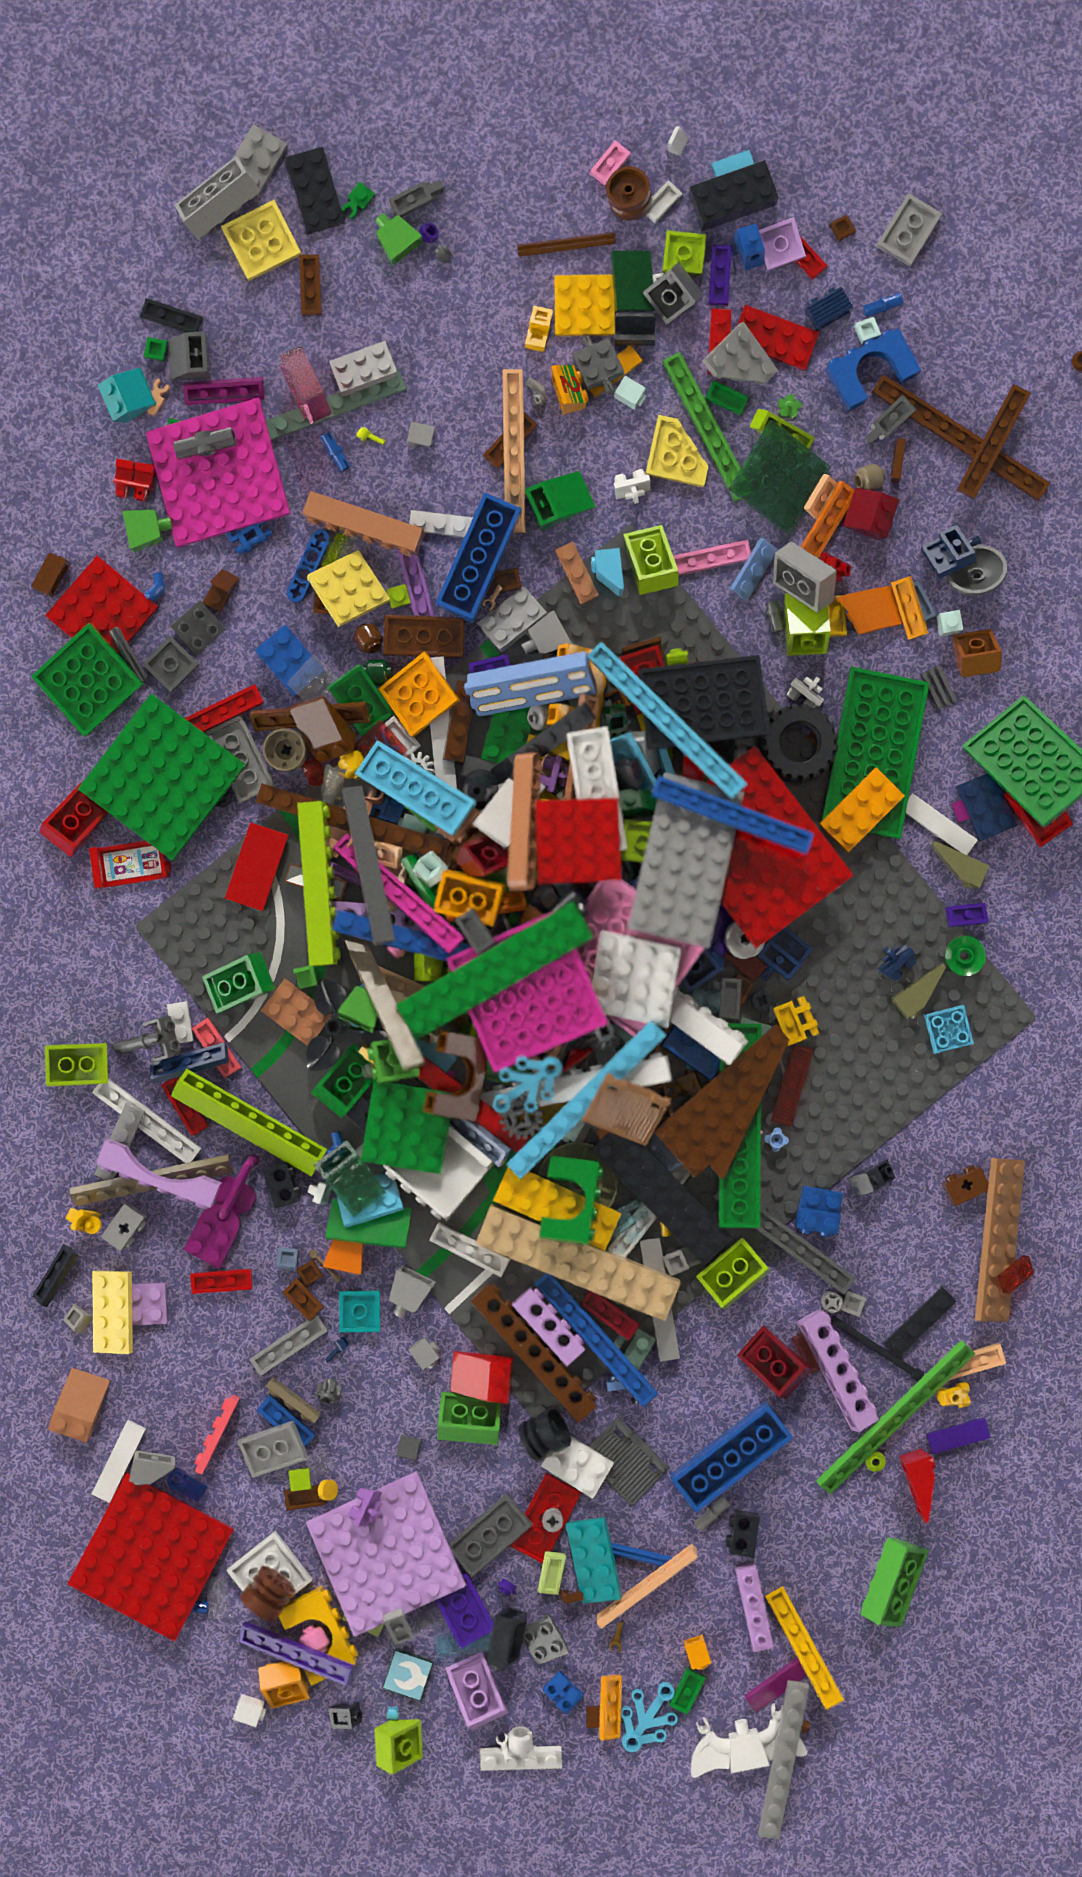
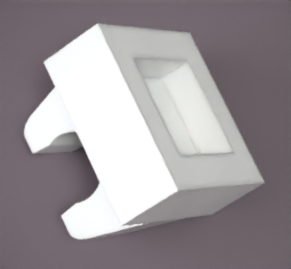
M319 1182L318 1186L310 1185L308 1193L314 1195L313 1202L328 1204L334 1185Z

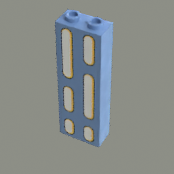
M586 651L467 674V683L464 685L466 694L470 695L471 707L476 710L478 717L579 698L580 694L589 696L596 694L595 678Z

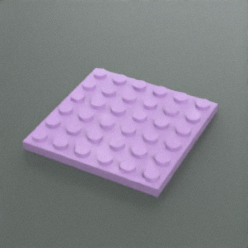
M417 1471L376 1489L382 1492L378 1502L382 1503L380 1511L384 1513L383 1518L376 1517L374 1523L369 1522L367 1527L356 1526L353 1524L355 1520L348 1516L353 1505L361 1508L363 1501L358 1498L306 1521L354 1637L384 1624L382 1615L400 1608L406 1614L466 1586Z

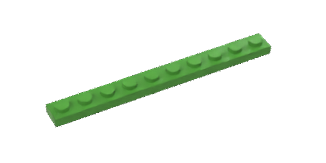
M961 1340L816 1480L818 1484L830 1494L836 1490L976 1353Z

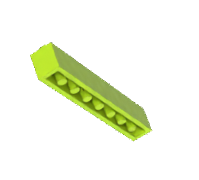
M323 801L298 803L309 966L338 964L337 960H340V950L336 947V939L339 938V932L332 931L337 909L333 906L336 891L335 887H332L334 868L330 865V858L333 857L332 847L329 846L331 828L327 824L330 810L329 806H326V803Z
M188 1069L180 1077L171 1094L173 1098L311 1177L327 1151L321 1145Z

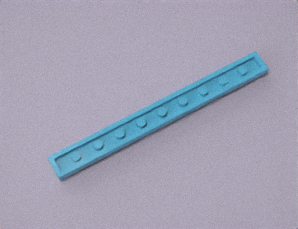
M602 642L587 655L589 661L729 798L733 799L747 785Z
M650 1021L507 1163L509 1168L520 1179L523 1178L584 1117L606 1074H613L615 1078L622 1080L666 1036L665 1033L653 1021ZM609 1085L608 1088L613 1089L614 1086Z

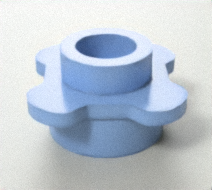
M774 1128L773 1132L764 1138L765 1142L771 1145L774 1152H778L783 1145L789 1142L788 1137L781 1133L782 1130L780 1128Z

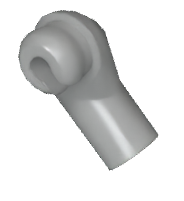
M529 377L525 386L533 391L534 404L543 405L546 401L545 387Z

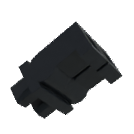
M578 882L541 884L533 892L536 898L541 899L548 914L574 901L583 918L589 914L586 905L590 902L585 897Z

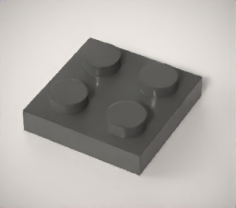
M171 636L142 663L171 693L200 665Z

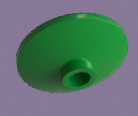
M959 936L953 939L945 951L947 966L955 974L961 976H970L977 973L983 967L986 959L983 945L979 940L971 936ZM962 952H965L967 954V958L965 960L961 959Z

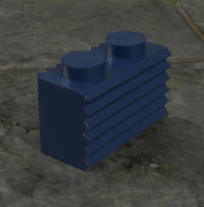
M833 287L824 293V297L820 299L815 297L807 303L808 306L805 309V313L817 332L852 311L853 305L842 287L838 289Z

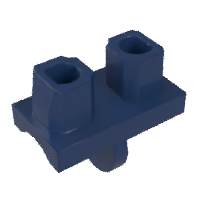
M905 944L900 948L895 946L892 950L885 947L883 950L887 955L882 958L884 963L878 970L888 978L890 977L892 980L898 981L903 975L899 970L903 964L907 968H912L917 963L913 955L915 952Z

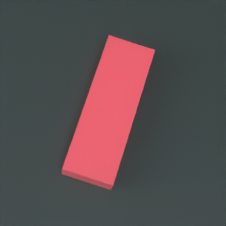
M209 1017L191 1028L204 1048L225 1042ZM229 1047L228 1063L216 1066L224 1079L242 1068Z

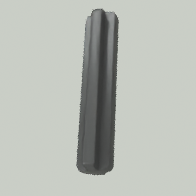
M118 627L111 629L109 633L126 663L142 682L145 681L147 675Z

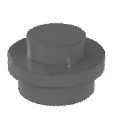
M439 244L435 252L443 263L452 261L450 256L453 254L448 246Z

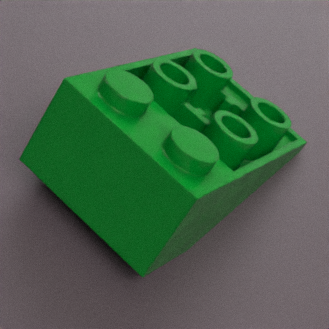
M580 471L549 479L525 489V497L541 531L596 507Z

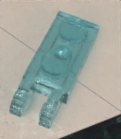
M639 1199L616 1210L621 1213V1216L609 1241L649 1214L647 1210H642L632 1217L630 1211L642 1204Z

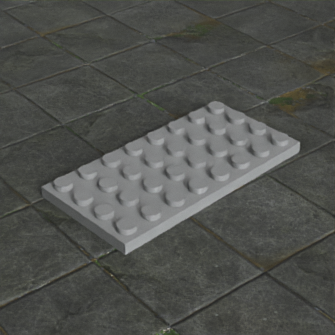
M664 772V778L741 806L744 792H739L731 799L716 785ZM658 799L627 928L709 948L736 828Z

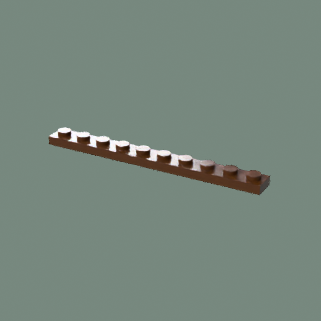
M884 374L871 392L890 406L904 395L916 408V411L909 416L910 419L970 458H974L983 441L981 437ZM1000 451L990 471L1036 501L1040 500L1050 485V482Z
M261 783L255 802L298 816V803L315 802L318 800ZM326 803L330 810L327 824L350 832L345 809ZM369 817L374 840L401 847L421 855H426L433 851L442 861H446L451 842Z

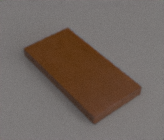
M385 615L383 656L418 657L423 652H426L429 657L444 656V658L463 659L465 619L460 617Z

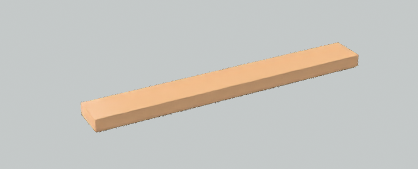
M503 369L504 501L522 509V515L514 533H525L523 369Z

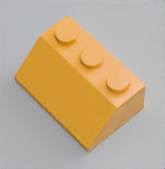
M449 869L444 870L440 880L434 911L460 917L471 908H474L483 924L494 926L502 904L506 884L476 876H468L467 874Z

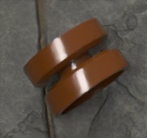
M627 166L619 168L612 173L607 181L606 191L609 205L614 215L627 221L637 220L646 215L651 208L653 199L649 178L645 172L638 167Z

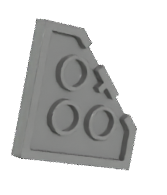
M744 322L734 328L702 360L713 377H725L743 382L751 381L756 384L766 383L778 371Z

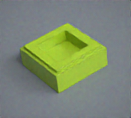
M310 1467L289 1469L291 1491L312 1488Z

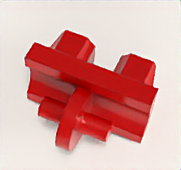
M821 553L820 560L836 570L837 582H841L842 577L850 576V564L828 553Z

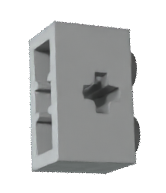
M127 1202L119 1210L101 1238L119 1251L125 1247L129 1249L135 1241L133 1236L136 1231L140 1233L147 1224L144 1221L147 1216ZM127 1223L129 1225L128 1231L124 1232L122 1231L124 1229L122 1225Z

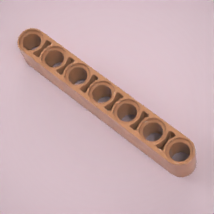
M537 752L517 754L514 761L508 885L512 891L530 890L535 885L537 852L536 801H539L541 758Z

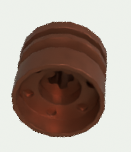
M261 1566L258 1574L253 1577L255 1584H248L240 1598L244 1605L259 1618L268 1622H274L283 1610L281 1604H288L289 1598L293 1597L296 1590L282 1574L270 1567Z

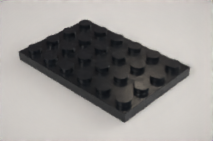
M760 655L638 669L639 679L705 743L770 736ZM643 713L648 750L677 747Z

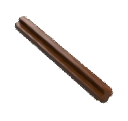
M614 232L519 244L517 251L518 255L522 257L615 244Z

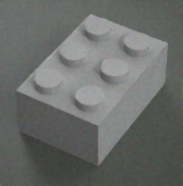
M792 541L775 552L773 584L815 612H819L834 601L835 569Z

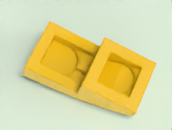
M533 306L525 348L544 352L553 310Z

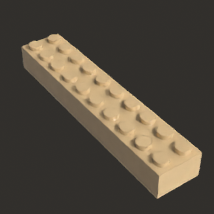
M491 1204L477 1238V1245L663 1321L666 1320L680 1285L679 1279L606 1249L603 1251L592 1245L585 1246L541 1240L539 1238L541 1223Z

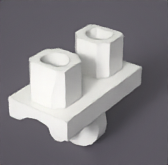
M642 469L634 471V479L626 480L623 474L616 475L614 483L616 499L625 497V500L633 498L634 504L639 503L638 497L645 495V492L651 491L649 475H645Z
M808 677L804 679V682L809 687L795 678L790 684L791 687L787 693V696L794 701L802 693L807 697L803 704H807L811 708L819 707L824 700L812 690L814 689L818 693L822 690L817 685V682L820 680L818 677L814 681Z

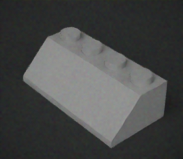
M235 156L174 206L184 224L198 240L206 236L217 224L223 223L232 212L238 211L247 200L253 199L260 189L240 159Z

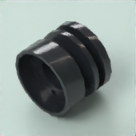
M548 1408L539 1413L536 1418L531 1417L528 1421H524L519 1425L518 1431L522 1445L528 1455L536 1462H542L546 1458L551 1457L553 1452L559 1453L571 1445V1436L567 1424L554 1408Z

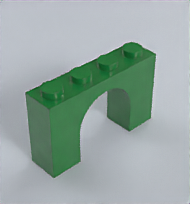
M550 1156L549 1179L578 1184L585 1192L586 1202L583 1210L574 1218L564 1220L542 1217L539 1238L547 1241L590 1246V1241H594L595 1229H592L593 1221L597 1220L598 1215L595 1201L600 1199L601 1188H597L598 1180H602L603 1168H600V1163L596 1161Z

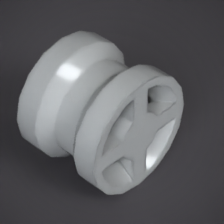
M827 1291L821 1297V1304L826 1311L836 1313L842 1308V1298L836 1292Z
M556 1508L547 1509L543 1514L544 1528L549 1532L560 1530L563 1524L562 1513Z

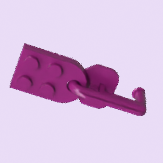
M250 1155L236 1179L231 1176H225L219 1180V1182H222V1185L216 1197V1203L211 1208L207 1207L202 1212L183 1249L184 1251L220 1268L240 1229V1217L238 1214L248 1212L255 1201V1190L245 1184L253 1166L258 1165V1156Z

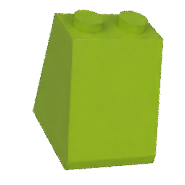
M785 593L784 616L787 656L827 654L831 632L827 606L819 612H815L790 594Z

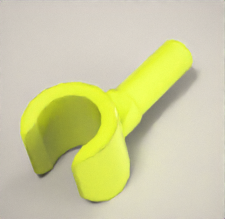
M365 427L360 428L356 434L363 442L367 438L382 445L385 440L371 434Z

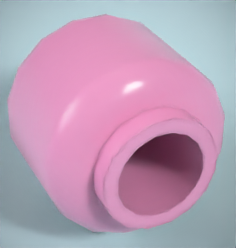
M312 1624L302 1630L304 1634L299 1638L301 1644L323 1653L328 1650L327 1646L330 1641L323 1627H314Z

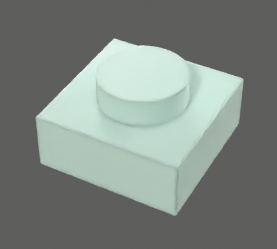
M874 317L855 323L854 328L861 344L872 338H880L881 333Z

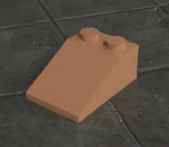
M71 1368L54 1409L48 1430L87 1442L92 1436L110 1380Z

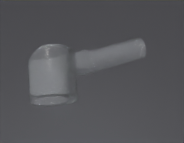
M366 1064V1067H362L363 1076L371 1078V1069L374 1068V1065Z

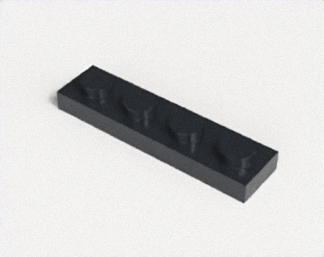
M941 1286L884 1343L899 1358L957 1301Z

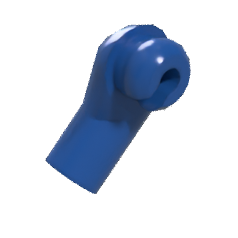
M162 572L153 574L154 585L145 592V597L151 601L157 600L165 591Z

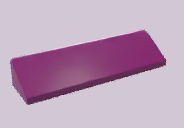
M263 377L184 382L183 384L185 405L240 402L255 398L265 400ZM256 394H260V395H257V396H243V397H229V398L189 400V399H200V398H214V397H228V396H242V395H256Z
M796 1657L745 1694L747 1702L756 1712L786 1691L788 1680L799 1682L807 1676L799 1658Z

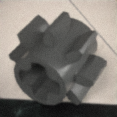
M325 1379L323 1384L318 1383L316 1396L320 1397V1401L324 1404H333L335 1399L340 1400L342 1387L338 1386V1382L334 1379Z

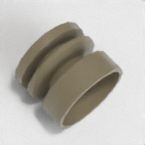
M283 728L274 730L264 741L263 754L265 760L271 767L277 770H297L309 758L310 751L301 733L296 730ZM286 745L288 747H292L290 755L287 753L284 754L283 752L284 750H286Z

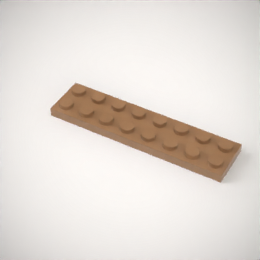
M991 1158L975 1320L1009 1322L1024 1160Z

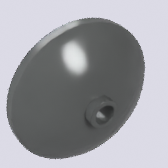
M976 545L972 547L975 551L976 562L946 575L947 581L953 589L971 596L984 595L994 591L1004 582L1007 576V562L1004 556L992 547Z

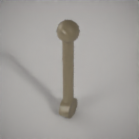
M310 1251V1257L315 1258L323 1266L324 1261L318 1256L317 1251ZM324 1267L331 1274L334 1282L338 1283L341 1281L340 1275H336L330 1268Z

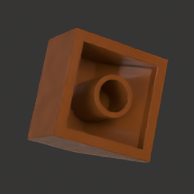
M992 629L952 635L957 668L961 677L1001 671L1002 650Z

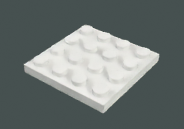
M602 930L599 937L592 986L604 1014L644 1023L653 1021L657 1026L668 1027L682 947Z

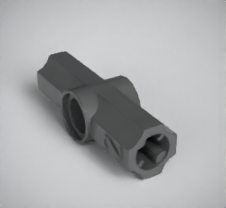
M229 427L214 432H198L194 437L175 441L173 447L177 459L181 460L197 455H212L216 453V450L236 446L237 440L233 428Z

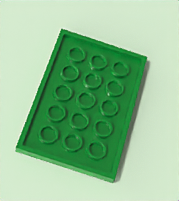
M1025 695L962 745L964 751L1043 828L1082 797V749Z

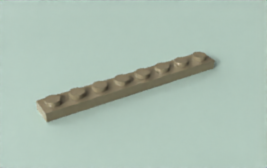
M228 1154L151 1171L159 1176L180 1180L192 1179L203 1175L210 1178L234 1173ZM119 1177L70 1188V1195L75 1205L79 1206L158 1188L152 1185L150 1187L143 1186L138 1183L139 1180L134 1178L129 1180Z

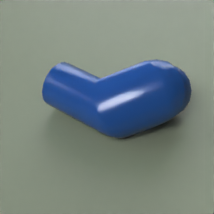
M340 1131L331 1133L333 1145L329 1151L325 1152V1158L328 1161L337 1160L344 1151V1143Z

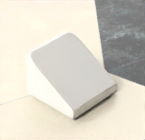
M679 126L675 127L668 142L667 150L681 156L688 138Z

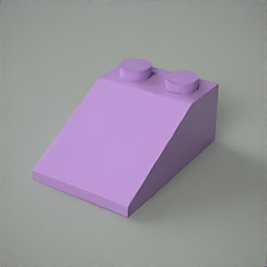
M483 1651L445 1668L466 1725L470 1730L509 1713L490 1667L486 1665L487 1660Z

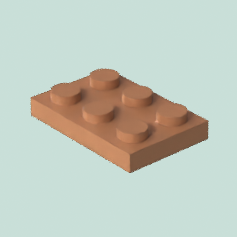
M287 979L282 981L261 1009V1012L307 1046L314 1037L320 1034L326 1022L333 1015V1013L329 1015L321 1014L315 1006V1000Z

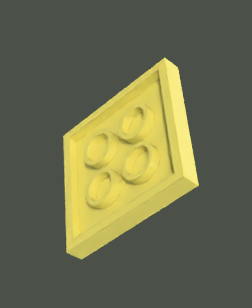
M275 200L221 226L248 282L302 255Z
M359 550L307 576L308 581L338 627L390 601L389 596Z

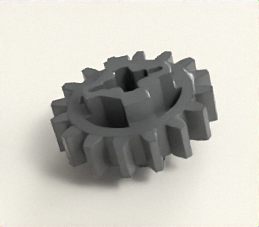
M525 1094L522 1099L518 1096L514 1101L512 1100L510 1108L506 1112L499 1113V1116L504 1117L500 1120V1124L506 1125L503 1131L509 1130L510 1137L516 1134L518 1140L521 1135L524 1136L525 1140L528 1139L529 1133L535 1136V1130L539 1131L541 1129V1125L538 1123H543L544 1118L540 1117L544 1111L538 1110L540 1103H537V1109L533 1112L535 1118L530 1112L525 1110V1101L527 1100V1095ZM529 1103L527 1106L529 1108H533L535 1105L533 1103ZM526 1111L524 1119L518 1123L519 1116Z

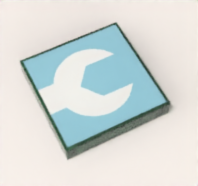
M395 1648L382 1689L421 1701L434 1661Z

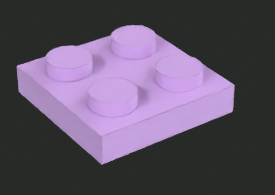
M794 217L759 230L765 248L764 260L768 271L806 258Z
M166 1282L132 1284L133 1325L168 1323Z

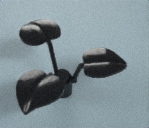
M321 978L316 987L315 1006L323 1015H329L333 1012V1015L330 1017L331 1019L325 1025L330 1041L327 1037L318 1036L309 1042L306 1052L307 1069L312 1071L330 1068L339 1060L340 1048L333 1044L334 1035H340L345 1030L364 1031L362 1040L369 1048H371L372 1042L389 1039L379 1018H377L373 1033L360 1027L345 1026L343 1020L337 1019L336 1010H339L347 999V993L340 984L326 978Z

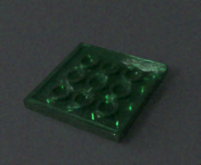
M769 421L728 490L781 531L791 535L805 511L804 506L823 474L827 475L831 466L776 422Z

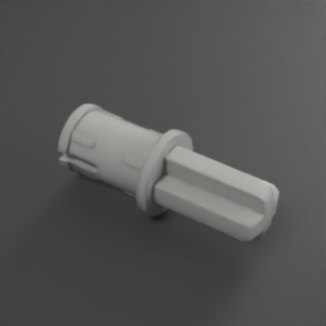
M721 1495L710 1507L707 1506V1510L695 1520V1526L700 1531H703L712 1521L718 1520V1516L731 1504Z

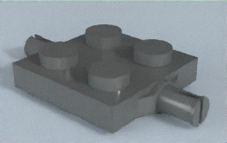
M586 334V337L585 335L582 337L586 347L572 353L575 364L581 373L587 390L597 386H604L607 395H611V393L615 392L611 382L615 378L625 375L623 367L609 338L593 344L590 335Z

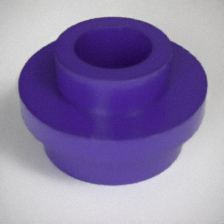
M425 223L419 228L423 241L433 243L437 240L438 228L433 223Z
M504 1578L501 1582H498V1585L501 1586L499 1591L507 1596H510L511 1593L515 1595L517 1586Z

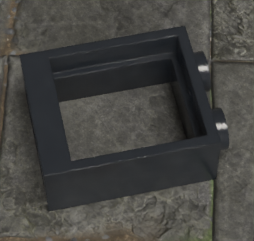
M507 1608L495 1615L486 1665L493 1666V1669L496 1671H504L519 1661L528 1612Z

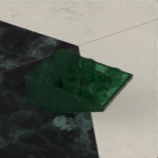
M347 1140L314 1164L319 1174L353 1217L386 1193Z

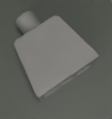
M553 610L528 630V635L531 639L521 644L526 655L536 650L539 654L552 655L557 653L558 645L572 643Z
M401 1265L396 1271L389 1298L390 1302L397 1305L394 1314L404 1318L407 1311L415 1313L436 1282Z

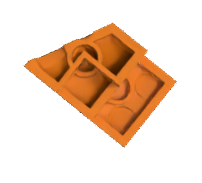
M892 586L859 591L836 598L838 603L844 605L848 612L846 616L853 623L859 635L873 633L883 628L902 624Z

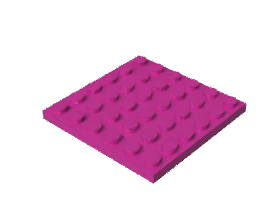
M259 398L146 432L167 515L171 519V530L177 548L224 535L227 532L244 529L254 524L291 515L262 403ZM229 427L233 428L237 440L236 446L216 450V453L209 456L197 455L181 460L177 459L173 447L175 441L194 437L196 433L201 431L214 432Z
M551 913L494 937L493 939L496 943L480 954H477L474 948L471 947L446 958L451 971L456 970ZM576 948L468 1010L494 1072L516 1064V1059L519 1056L530 1058L609 1024Z

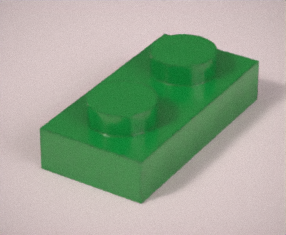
M686 1667L676 1687L674 1696L669 1702V1706L688 1715L703 1685L705 1675Z

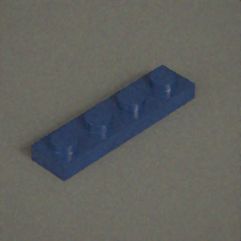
M223 1042L150 1063V1080L155 1084L180 1077L186 1069L194 1073L228 1063V1046Z

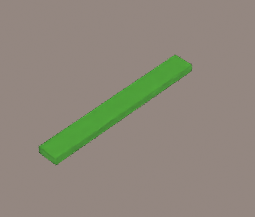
M678 352L664 359L662 363L732 498L737 502L752 494L753 491L681 353Z

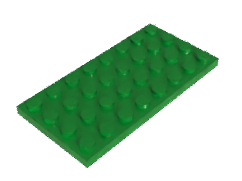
M850 667L838 728V751L831 766L821 821L877 767L905 796L868 833L898 840L901 839L930 682Z

